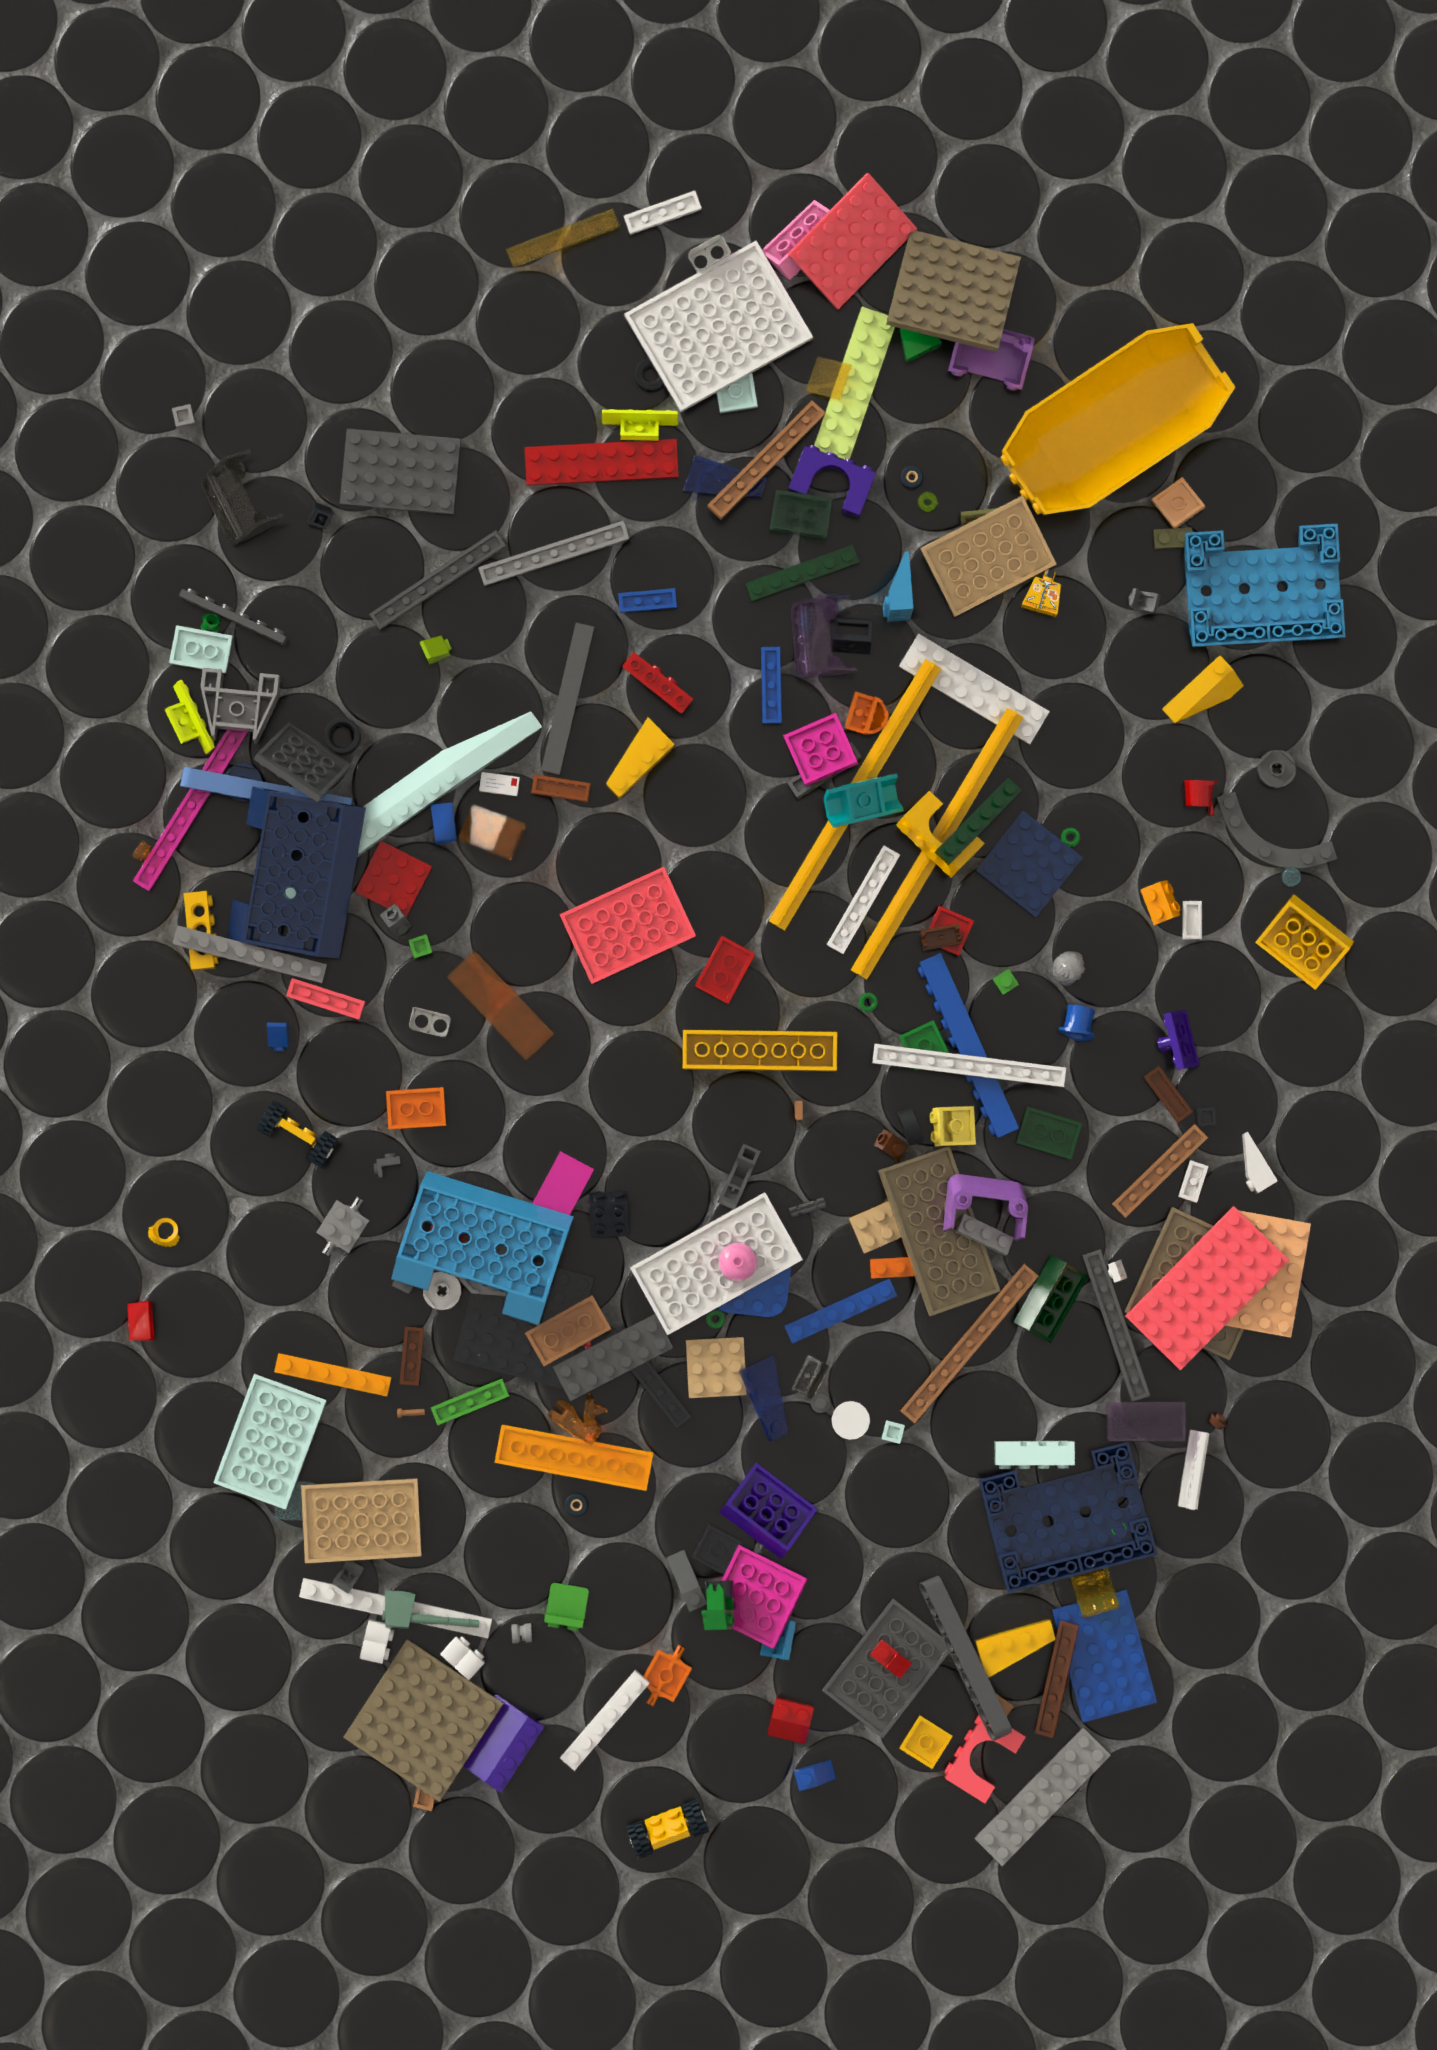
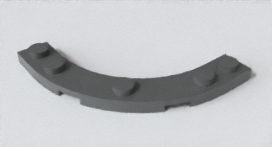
M1235 792L1216 798L1228 831L1242 848L1256 859L1272 866L1289 869L1310 868L1337 860L1332 841L1306 849H1287L1265 841L1248 825Z

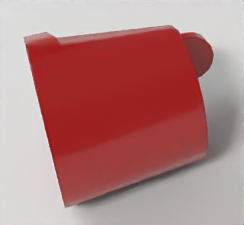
M1184 780L1186 806L1208 807V816H1214L1212 793L1213 785L1218 784V781Z

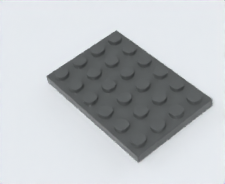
M347 429L340 505L454 515L461 439Z
M892 1598L822 1688V1691L881 1738H884L949 1654V1650L941 1635ZM881 1639L912 1663L901 1678H898L870 1655Z

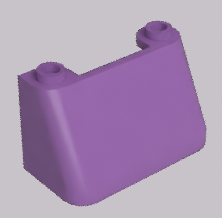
M1003 329L998 352L955 342L948 371H951L956 376H963V374L970 372L1004 381V384L1010 390H1022L1035 339L1025 334Z

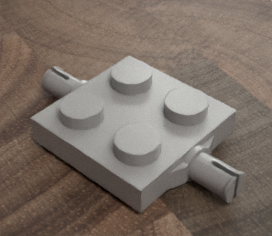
M356 1197L351 1206L344 1205L336 1200L316 1233L324 1237L328 1242L322 1251L327 1256L330 1255L334 1247L342 1248L349 1253L369 1222L358 1211L363 1202L359 1197Z

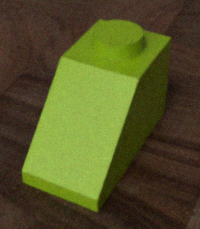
M442 636L420 642L429 665L450 656L449 650L452 648L448 639L443 640Z

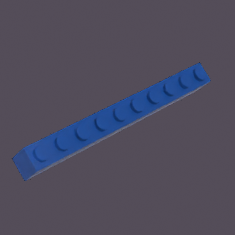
M941 953L919 962L918 972L921 978L925 977L928 983L925 985L929 996L933 995L936 1001L933 1003L936 1012H941L943 1017L941 1023L944 1030H949L951 1037L949 1041L952 1048L956 1047L960 1055L987 1058ZM965 1075L968 1083L972 1082L975 1088L972 1092L976 1101L980 1100L983 1106L980 1110L984 1119L988 1117L990 1122L988 1128L991 1135H996V1138H999L1019 1129L998 1080Z

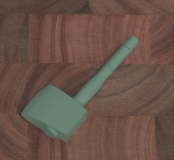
M385 1591V1611L383 1610L382 1620H385V1627L409 1629L410 1623L479 1628V1620L412 1613L416 1594L405 1591Z

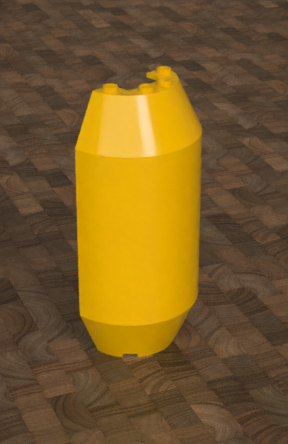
M1193 323L1144 332L1024 413L1004 446L1000 459L1011 473L1009 475L1010 480L1014 485L1018 484L1021 489L1019 491L1021 496H1024L1025 501L1029 500L1037 514L1046 515L1090 508L1212 426L1235 386L1225 371L1223 373L1220 372L1202 345L1201 341L1203 338Z

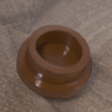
M1211 1414L1209 1421L1218 1430L1226 1428L1227 1419L1222 1414Z

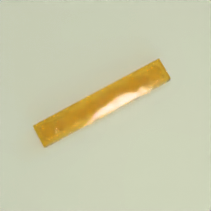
M613 209L507 248L506 251L513 268L620 227Z

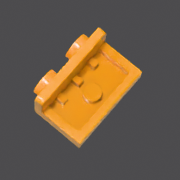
M1168 880L1141 889L1153 925L1181 916L1180 906L1175 901L1173 888Z

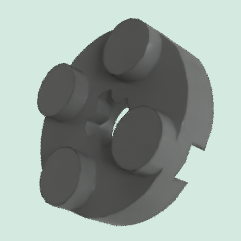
M1272 750L1265 753L1259 760L1257 768L1260 780L1266 786L1275 789L1287 786L1296 774L1295 760L1289 753L1283 750ZM1279 764L1281 766V773H1273L1272 765L1277 766Z

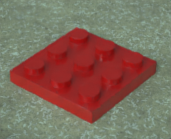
M381 841L355 892L387 909L396 904L407 918L432 866Z

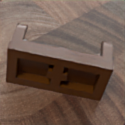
M959 923L921 930L923 951L961 944Z

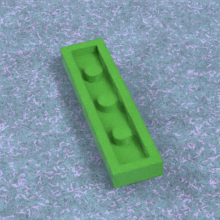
M499 1379L430 1408L437 1425H440L509 1397L503 1379Z

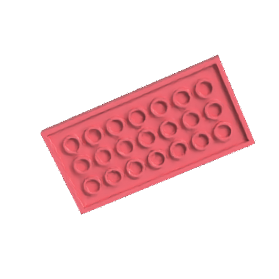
M1233 1206L1125 1316L1176 1367L1182 1370L1275 1276L1289 1259Z

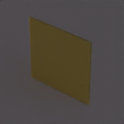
M817 357L806 391L840 400L852 365Z

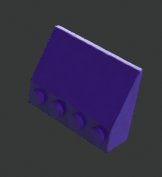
M755 1463L719 1513L781 1559L818 1509L758 1463Z
M496 1694L495 1698L504 1704L466 1761L464 1767L502 1793L545 1725Z

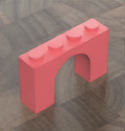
M978 1715L974 1722L977 1725L973 1731H968L964 1738L966 1743L963 1747H958L954 1754L956 1759L953 1764L949 1763L944 1773L946 1774L945 1779L983 1803H986L995 1786L972 1770L970 1754L973 1748L980 1742L993 1740L989 1737ZM1012 1728L1010 1734L995 1740V1742L1016 1754L1026 1737Z

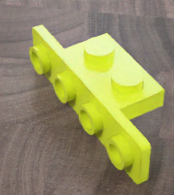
M602 410V424L621 425L620 440L659 441V426H678V411Z
M180 680L173 686L180 703L167 707L165 712L181 744L198 738L205 754H208L215 748L214 740L208 734L204 720L199 716L197 705L192 701L187 685Z

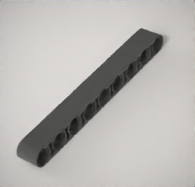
M934 1576L919 1584L921 1594L989 1737L995 1741L1012 1732L1011 1725L941 1578Z

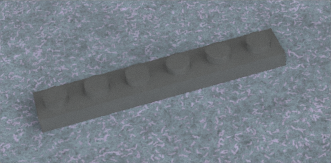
M188 588L187 591L181 590L179 594L181 599L285 646L288 640L284 636L285 632L277 628L273 631L267 628L268 625L259 620L253 622L249 620L250 616L242 612L238 615L232 612L233 608L223 604L222 607L216 605V601L212 598L205 596V599L198 596V592Z

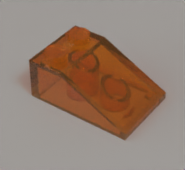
M472 804L458 840L511 861L525 829V824Z

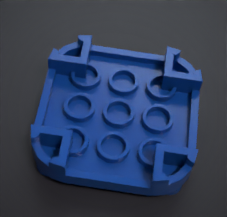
M791 1267L719 1306L718 1309L727 1313L773 1317L780 1314L788 1300Z

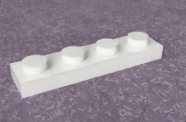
M692 191L624 215V220L630 235L700 211L701 205L696 192Z

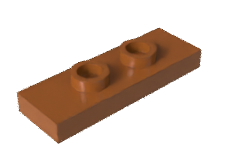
M534 774L531 794L588 803L591 783Z

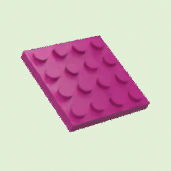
M738 1545L722 1578V1581H734V1625H732V1629L775 1649L808 1579Z

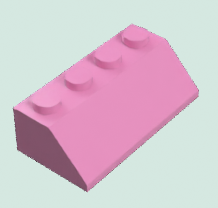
M815 200L762 249L767 260L780 274L789 280L796 276L801 269L787 253L830 211Z

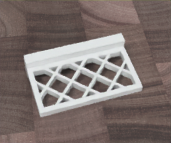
M1189 1431L1178 1506L1192 1510L1198 1508L1209 1433Z

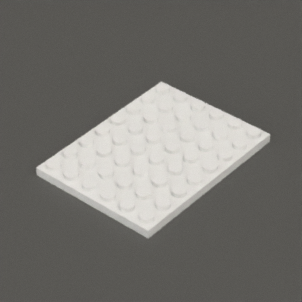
M757 241L624 314L680 412L813 339L811 332Z

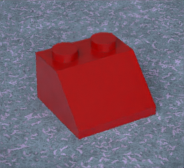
M776 1697L767 1735L805 1744L814 1706Z

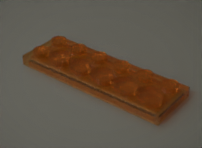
M476 951L447 977L526 1061L554 1035Z

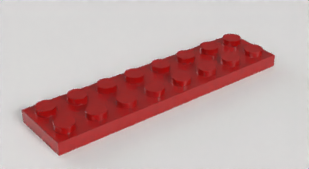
M677 439L525 447L527 486L679 478Z

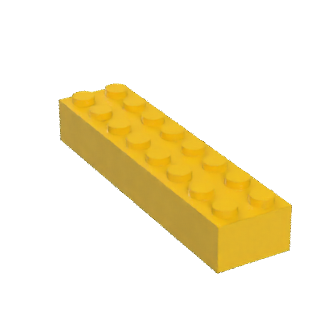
M683 1030V1070L836 1072L837 1032Z

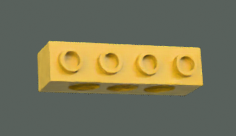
M207 891L184 893L187 928L197 930L198 927L205 926L207 929L206 933L216 935V933H212V926H215L214 914L210 912V907H213L212 895H209ZM198 907H204L205 913L201 917L195 915V910ZM189 949L191 970L216 969V964H219L218 956L210 954L201 955L199 951Z

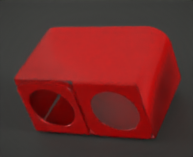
M145 1301L127 1304L129 1340H154L152 1302Z

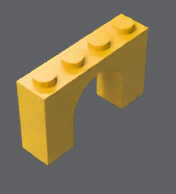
M928 791L900 819L896 826L926 853L943 872L952 878L985 843L979 837H976L948 866L935 853L943 843L938 841L929 829V819L943 803Z

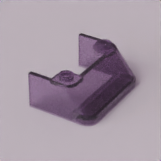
M825 594L798 601L792 605L791 624L795 670L798 677L838 676L857 671V667H844L840 657H832L829 620L837 616L839 612L838 602L851 599L850 595Z

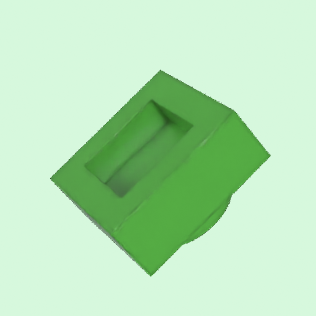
M427 934L408 940L414 959L433 953Z
M1009 969L992 979L1002 995L1019 985Z

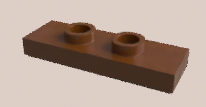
M1160 1066L1143 1077L1176 1123H1179L1193 1113Z

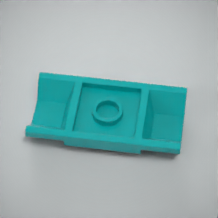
M895 773L826 790L824 804L826 815L831 825L835 828L902 812L903 807L897 798L895 786L898 775Z

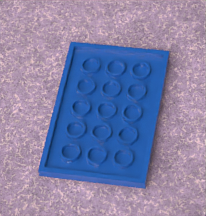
M1126 1589L1052 1609L1057 1631L1060 1620L1080 1625L1069 1676L1082 1723L1157 1703Z

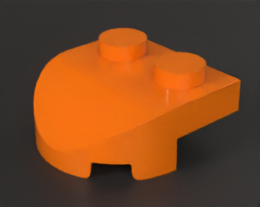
M854 692L844 729L863 735H872L882 730L887 724L889 717L888 710L883 701L878 697Z

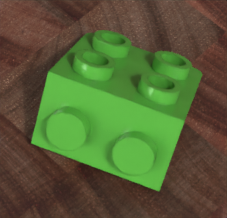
M552 1583L544 1622H547L548 1626L555 1628L565 1625L568 1630L573 1631L583 1628L589 1590L584 1587Z

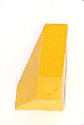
M1219 656L1162 710L1174 723H1177L1230 699L1244 685L1232 667Z

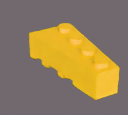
M649 717L606 783V786L619 800L675 747V744Z
M1047 1619L975 1639V1644L981 1664L989 1678L1054 1641L1056 1638L1051 1621Z

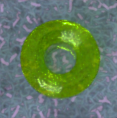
M925 492L920 495L918 505L923 511H932L937 505V498L933 493ZM929 499L931 504L925 505L924 500Z

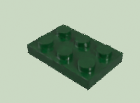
M1027 1106L1016 1144L1071 1160L1082 1123Z

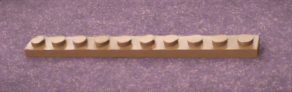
M1025 1264L1021 1266L903 1406L900 1412L913 1423L917 1422L1039 1277Z

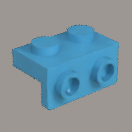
M787 1622L775 1649L762 1644L760 1655L789 1660L796 1622Z

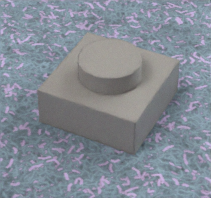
M191 404L172 408L176 428L195 424Z

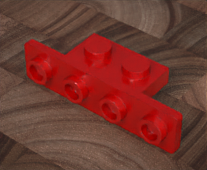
M635 652L623 664L622 667L679 713L682 714L693 701L692 697L677 686L678 683L670 676L666 678L659 667L656 665L651 666Z

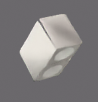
M717 235L690 250L689 259L698 273L731 254V251L723 237ZM715 246H720L724 250V255L720 259H714L711 256V249ZM699 255L707 258L706 267L701 269L697 268L694 264L695 258Z
M413 1007L409 1027L412 1030L424 1033L429 1031L428 1034L446 1037L451 1018L445 1014L417 1007L414 1009ZM418 1015H425L428 1018V1025L426 1027L419 1028L416 1026L415 1018ZM438 1019H442L447 1023V1028L442 1033L436 1032L433 1027L434 1022Z

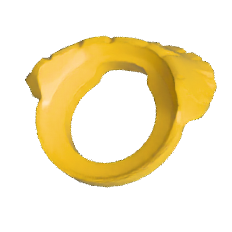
M159 1219L153 1227H149L148 1236L155 1244L172 1247L179 1242L178 1226L172 1219ZM165 1222L170 1223L174 1228L173 1234L167 1239L160 1238L158 1233L159 1226Z

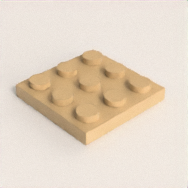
M744 1337L686 1340L689 1398L747 1395Z

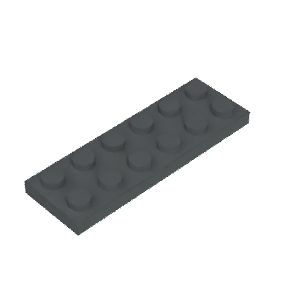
M654 1314L553 1366V1369L569 1400L572 1401L672 1349L673 1346L658 1317Z

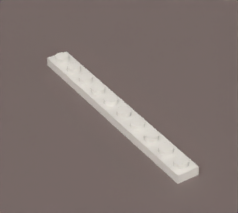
M880 1044L874 1045L872 1061L874 1064L1064 1087L1066 1068Z
M303 1578L300 1598L382 1615L383 1610L385 1611V1595L353 1588L349 1593H346L333 1584ZM414 1602L412 1613L479 1620V1628L441 1624L424 1625L484 1638L489 1637L492 1623L491 1618Z

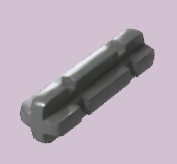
M819 1198L816 1201L800 1204L798 1207H790V1216L793 1218L799 1216V1214L803 1215L816 1211L817 1208H825V1199Z

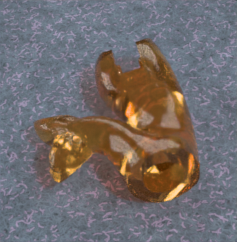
M588 1393L583 1414L584 1423H582L575 1409L569 1403L559 1400L556 1406L564 1412L561 1416L554 1410H551L548 1416L571 1435L592 1445L602 1431V1427L595 1421L594 1417L606 1413L608 1410L604 1406L596 1405L593 1396Z

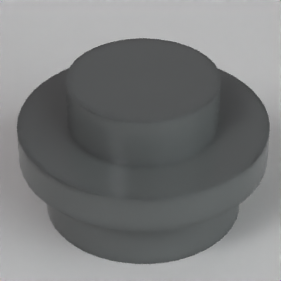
M816 1394L813 1396L811 1407L815 1412L823 1413L828 1410L830 1400L826 1395Z

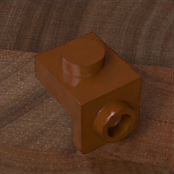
M885 1129L878 1135L874 1146L899 1161L909 1146Z

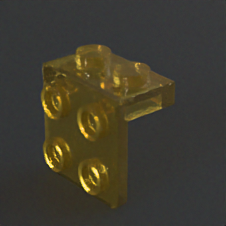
M1108 1568L1070 1577L1073 1592L1084 1618L1119 1608V1601L1114 1591Z

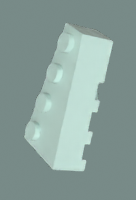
M994 1441L995 1465H999V1469H1011V1465H1018L1019 1469H1030V1465H1038L1039 1469H1047L1049 1465H1057V1468H1069V1465H1075L1074 1441Z

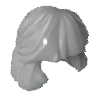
M1064 952L1056 957L1053 962V975L1056 981L1061 982L1064 986L1071 985L1084 974L1083 957L1078 952Z

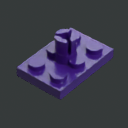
M1181 1010L1165 1013L1164 1025L1168 1029L1169 1036L1158 1038L1160 1051L1164 1053L1173 1050V1062L1177 1066V1070L1200 1066L1187 1011Z

